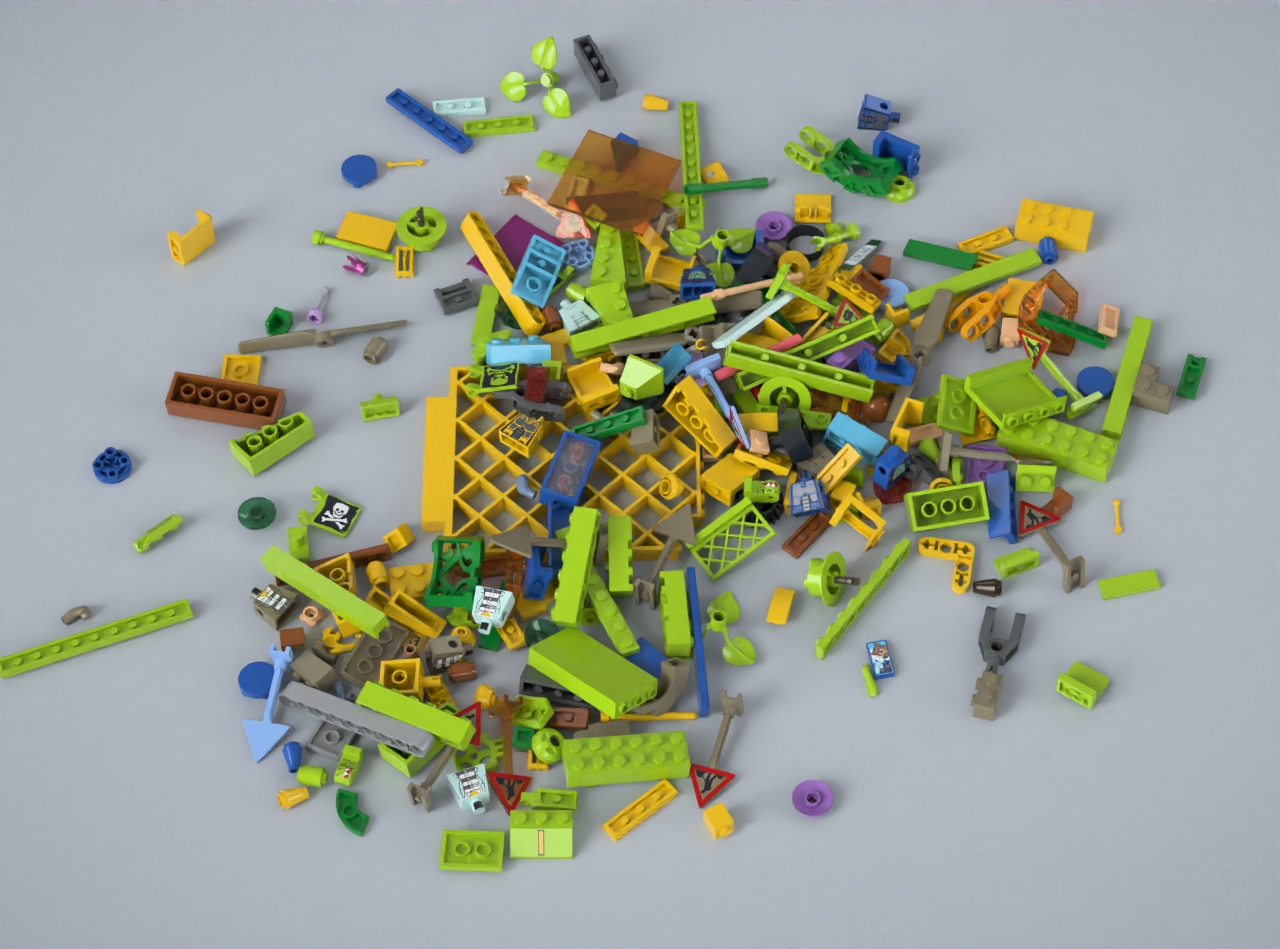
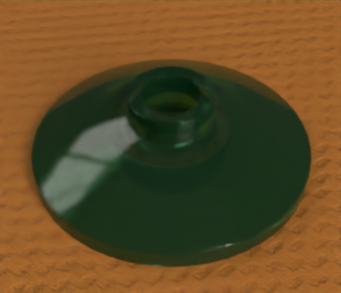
M499 302L495 305L494 312L505 326L518 330L522 329L506 302Z
M263 497L250 498L243 502L238 509L239 522L245 528L251 530L264 529L271 525L276 518L275 505Z
M533 620L525 629V643L529 648L541 642L538 638L544 640L558 633L559 629L549 620Z

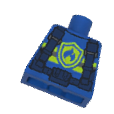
M693 266L683 270L680 281L681 300L700 299L701 294L710 293L716 289V281L710 268Z
M897 445L890 446L876 460L872 480L887 491L905 476L906 472L911 471L909 465H911L909 455Z

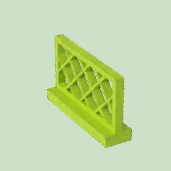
M745 497L695 535V546L685 543V545L711 579L716 581L776 536V533L754 507L750 499ZM753 511L756 515V523L745 522L746 515ZM741 525L740 535L729 534L730 527ZM744 526L755 527L754 536H744ZM758 527L766 528L769 531V534L764 538L756 537ZM718 536L726 537L724 547L714 546V541ZM738 538V548L727 547L728 539ZM742 539L753 540L752 547L741 549ZM702 548L710 549L709 558H700L697 552ZM713 549L724 550L722 560L712 559ZM726 552H737L736 559L733 561L725 560ZM711 562L722 563L721 570L716 574H713L710 570Z

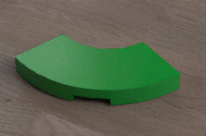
M338 788L336 809L340 821L349 831L363 837L370 818L358 808V794Z

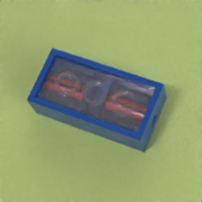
M565 430L540 488L538 502L548 506V501H551L553 508L568 509L569 513L573 512L574 506L578 507L599 456L601 442Z

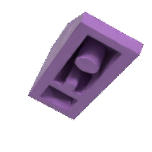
M860 340L837 350L826 361V365L854 372L859 367L857 358L862 349L867 348L873 354L876 348L864 340Z

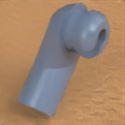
M519 475L516 479L518 492L534 500L538 492L529 487V477L527 475Z
M337 682L334 684L336 697L354 704L356 703V694H351V692L345 693L344 683Z

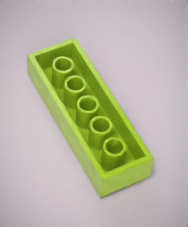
M1047 417L1004 430L1000 428L996 440V446L1007 447L1009 452L1052 460L1057 468L1105 483L1116 458L1119 445L1118 440Z
M684 730L563 740L561 751L567 788L657 781L665 778L667 780L688 778L691 767Z

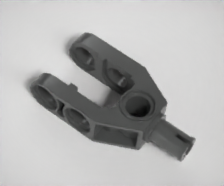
M533 378L518 382L517 389L494 391V399L510 400L513 409L529 417L538 412L543 416L544 420L561 422L566 414V410L563 407L551 405L548 402L546 404L532 402L531 398L532 396L566 400L570 398L572 387L566 382Z
M987 606L979 633L978 645L983 661L987 662L985 671H992V673L997 674L998 666H1004L1018 651L1026 614L1016 612L1009 640L1005 641L1001 638L990 637L997 608Z

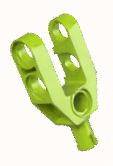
M805 126L799 132L800 139L822 154V156L815 157L805 150V147H801L792 141L784 147V152L789 158L809 172L826 176L820 169L819 164L827 158L836 145L813 127Z

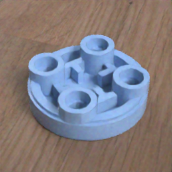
M580 239L579 241H573L561 246L562 249L566 250L561 262L564 268L570 265L575 269V273L585 272L592 268L596 250L589 244L588 240Z
M884 279L880 281L890 289V292L882 300L879 308L885 312L886 303H890L893 309L903 308L907 305L903 299L904 295L909 293L905 283L897 279Z

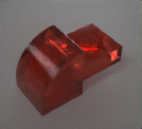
M530 365L527 373L525 400L544 402L551 371L550 367Z

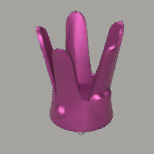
M353 253L352 255L355 258L347 256V259L351 261V265L354 267L344 265L343 268L347 269L345 271L358 273L363 277L368 272L371 273L369 271V263L362 262Z

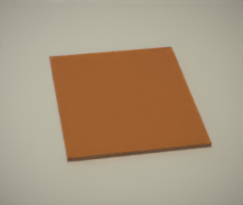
M588 130L548 200L547 205L643 237L682 161Z

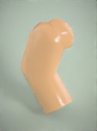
M601 362L599 371L622 375L624 364L622 362H616L615 364Z

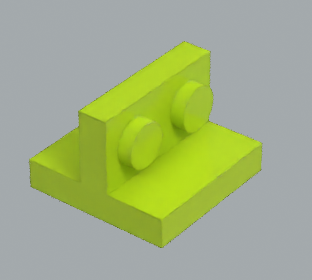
M1016 464L1015 491H1054L1056 465Z

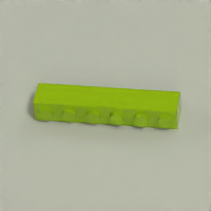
M574 506V511L570 513L569 523L571 526L570 531L566 533L567 547L562 553L563 567L559 570L558 574L560 583L559 588L555 590V607H552L551 619L558 626L580 628L601 520V513L598 509Z
M366 681L356 699V703L362 707L426 730L437 741L464 752L476 731L471 724L472 721L463 716L458 718L451 711L446 709L441 711L429 702H426V704L421 703L418 698L409 695V697L404 696L402 692L395 688L389 690L385 685L377 681L374 683Z

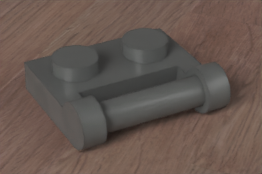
M468 278L442 289H433L435 298L438 300L444 315L479 304V299Z

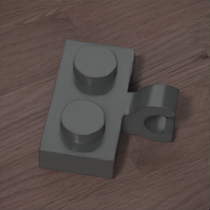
M922 452L908 454L911 471L906 472L904 475L909 480H913L920 475L923 481L930 485L937 478H945Z

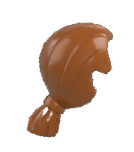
M873 392L870 402H863L862 404L864 416L858 423L868 427L871 421L877 423L884 422L891 405L890 398L881 392Z

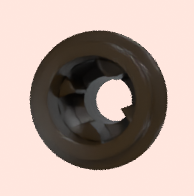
M993 578L973 581V593L995 598L996 596H1001L1002 580Z

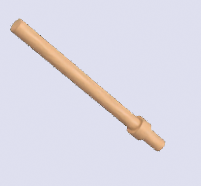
M802 272L787 275L786 277L791 282L804 278ZM773 279L728 289H715L713 292L701 294L700 299L711 296L712 300L715 299L717 301L724 299L726 296L770 287Z

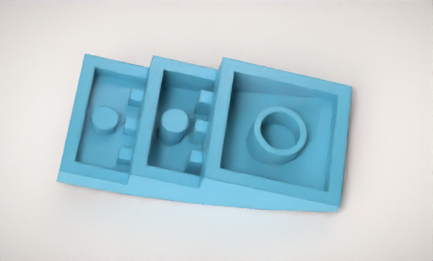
M534 234L521 261L510 293L543 309L556 281V276L562 265L561 262L566 250Z

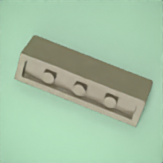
M722 322L714 327L702 325L699 327L700 339L706 340V342H703L702 347H709L707 351H702L703 358L719 353L721 368L725 367L723 362L728 346L714 349L712 342L729 330L728 323ZM713 374V378L725 399L737 394L734 375L717 382Z

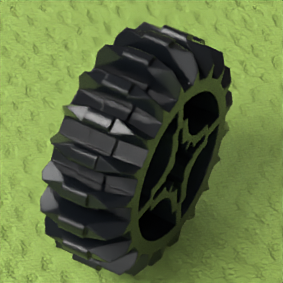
M744 488L735 494V501H733L732 507L744 499ZM780 493L777 502L759 503L760 508L758 503L752 502L768 524L775 525L776 520H780L781 515L784 513L782 493ZM753 511L746 515L745 522L756 523V515Z

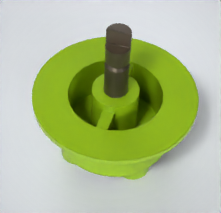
M427 206L414 207L405 211L396 223L398 236L406 242V246H412L416 251L432 252L447 230L445 216L439 210Z
M776 376L770 378L762 385L759 392V404L778 406V415L784 413L786 408L795 409L799 407L801 410L809 411L811 407V395L808 388L800 380L793 377Z
M831 552L825 559L811 558L808 575L804 579V587L808 588L812 597H821L824 604L829 607H834L840 602L846 584L856 586L860 584L859 578L847 577L846 564L839 552Z

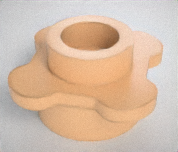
M315 606L306 607L303 610V614H300V620L307 622L311 627L315 626L316 622L323 618V612L318 611Z

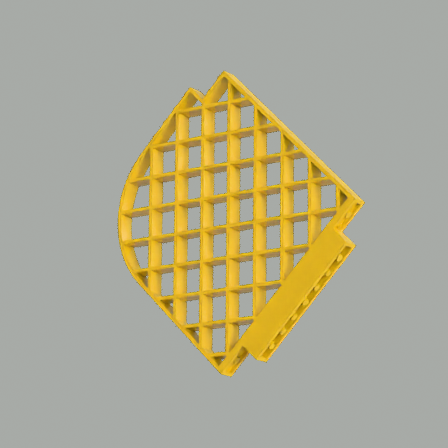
M520 365L518 382L533 378H543L542 365H533V367ZM562 365L561 382L567 383L566 370L574 365ZM469 366L450 367L449 397H427L421 520L423 532H444V536L471 537L481 529L491 537L502 532L489 521L505 509L518 521L504 532L528 525L529 530L539 538H548V530L537 521L548 512L547 505L538 503L530 511L525 512L513 502L522 495L518 492L516 484L505 493H502L490 482L505 470L515 479L519 475L525 474L529 477V487L536 490L539 497L542 485L538 481L547 474L555 452L551 454L538 444L533 454L542 462L528 474L517 466L515 462L523 456L521 453L511 449L504 455L492 443L499 438V429L520 412L514 409L507 416H504L492 407L501 400L494 399V391L489 392L483 398L479 395L469 397L467 395L469 390H466V385L468 383L476 384L480 381L481 375L477 378H471L470 373L475 371H469ZM607 373L612 383L615 380H620L622 376ZM571 393L570 398L562 400L566 404L563 407L566 410L563 421H542L543 437L540 441L551 432L562 438L565 430L570 431L562 423L576 412L588 422L594 421L590 417L593 411L585 413L578 399ZM458 396H462L473 406L458 417ZM532 396L531 398L532 402L543 403L548 399L540 396ZM619 401L614 402L601 414L604 416L609 415L610 412L615 410ZM664 410L663 413L657 414L659 419L668 411ZM484 414L495 425L480 436L469 425ZM681 424L670 433L659 425V451L640 455L630 447V429L626 430L623 434L620 432L607 436L613 442L599 453L591 475L601 469L613 481L599 492L587 483L583 492L590 500L581 507L594 509L600 507L610 516H631L632 534L638 538L632 543L633 561L658 560L665 545L657 539L661 534L653 532L652 528L685 505L690 504L691 509L697 506V514H692L694 528H701V520H705V508H701V504H705V493H701L700 473H704V461H700V443L693 437L696 452L683 444L680 440L689 432ZM457 433H460L472 444L456 456ZM624 449L637 461L622 472L609 460ZM669 449H672L684 459L671 471L657 461ZM483 452L495 463L479 474L467 463ZM696 467L697 490H693L682 481L684 489L681 495L685 499L670 510L657 500L661 495L659 492L660 480L646 491L633 479L646 468L661 479L665 474H673L678 478H682L692 468ZM456 471H459L471 482L455 494ZM622 488L637 498L624 511L609 500ZM482 490L494 502L478 513L466 502ZM646 507L661 517L648 530L633 520ZM458 510L470 521L454 534V511ZM676 541L668 560H679L678 553L682 552V541ZM444 543V554L449 553V547L452 548L454 554L457 553L456 543ZM459 543L461 550L468 547L466 543ZM490 543L485 547V562L481 563H521L523 555ZM549 547L542 562H549ZM608 553L604 554L603 561H609ZM463 559L464 564H472V561L466 563L465 559Z

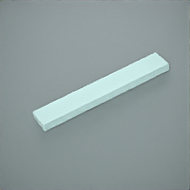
M782 291L713 341V348L719 349L729 346L731 340L736 341L797 295L789 291Z

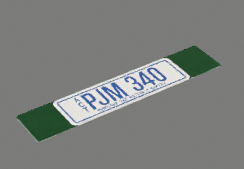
M871 239L838 269L850 271L883 241Z

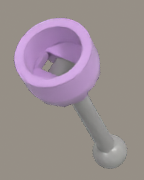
M328 287L323 288V295L318 307L311 309L307 318L313 324H320L322 322L323 312L320 309L326 295L330 292Z

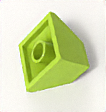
M630 354L620 379V393L625 397L635 400L663 394L664 368Z

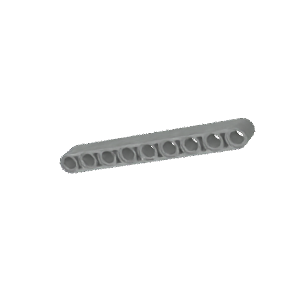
M290 681L279 695V700L289 708L421 758L427 754L436 742L435 737L426 730L296 681Z

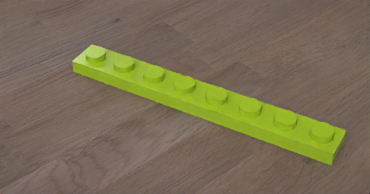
M570 526L554 531V538L566 539V533L570 531ZM592 563L586 596L619 655L624 658L638 653L640 647Z
M903 538L900 543L895 544L890 556H886L883 559L881 567L873 571L870 580L861 586L858 595L851 598L845 610H841L834 624L831 623L826 630V634L818 638L815 644L816 657L823 660L910 553V540Z

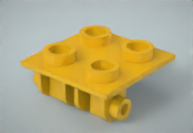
M795 194L794 223H831V195Z
M976 403L974 435L971 437L958 435L963 446L997 438L998 431L993 420Z

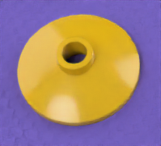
M790 250L780 256L777 264L778 271L783 262L790 265L787 275L802 272L803 279L805 280L810 276L808 273L811 270L809 261L802 253ZM802 280L793 281L791 284L798 286Z

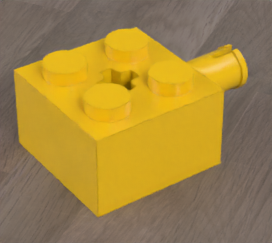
M420 658L381 661L379 682L389 690L395 688L402 692L404 696L409 697V695H412L423 703L425 688L443 687L442 675L425 676V669Z

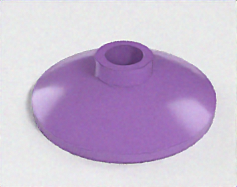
M780 212L764 213L756 221V230H763L764 239L771 241L784 239L788 231L792 229L790 218Z
M807 780L798 784L794 789L792 803L795 809L802 815L818 817L827 813L832 807L833 793L825 783L818 780Z

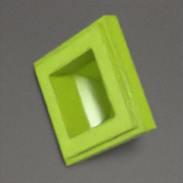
M842 222L824 224L827 237L832 236L836 232H845Z

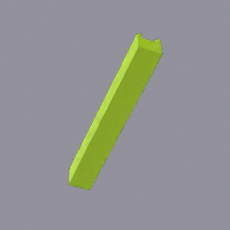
M709 296L569 336L568 345L571 347L575 360L610 351V344L614 342L673 333L686 329L689 326H698L715 321L714 314H716V310L712 303V298Z
M869 314L782 353L814 361L880 332L875 323L873 314ZM744 370L733 374L740 391L750 389L771 378Z
M1135 315L1101 433L1103 436L1118 440L1119 443L1153 323L1152 319L1139 317L1138 315Z
M734 340L730 341L725 351L723 362L725 366L771 378L776 376L793 377L800 380L806 387L867 403L870 402L873 395L875 379H869L864 374Z
M272 545L260 557L268 572L375 639L379 638L378 633L384 627L388 628L390 626L386 614L275 545Z

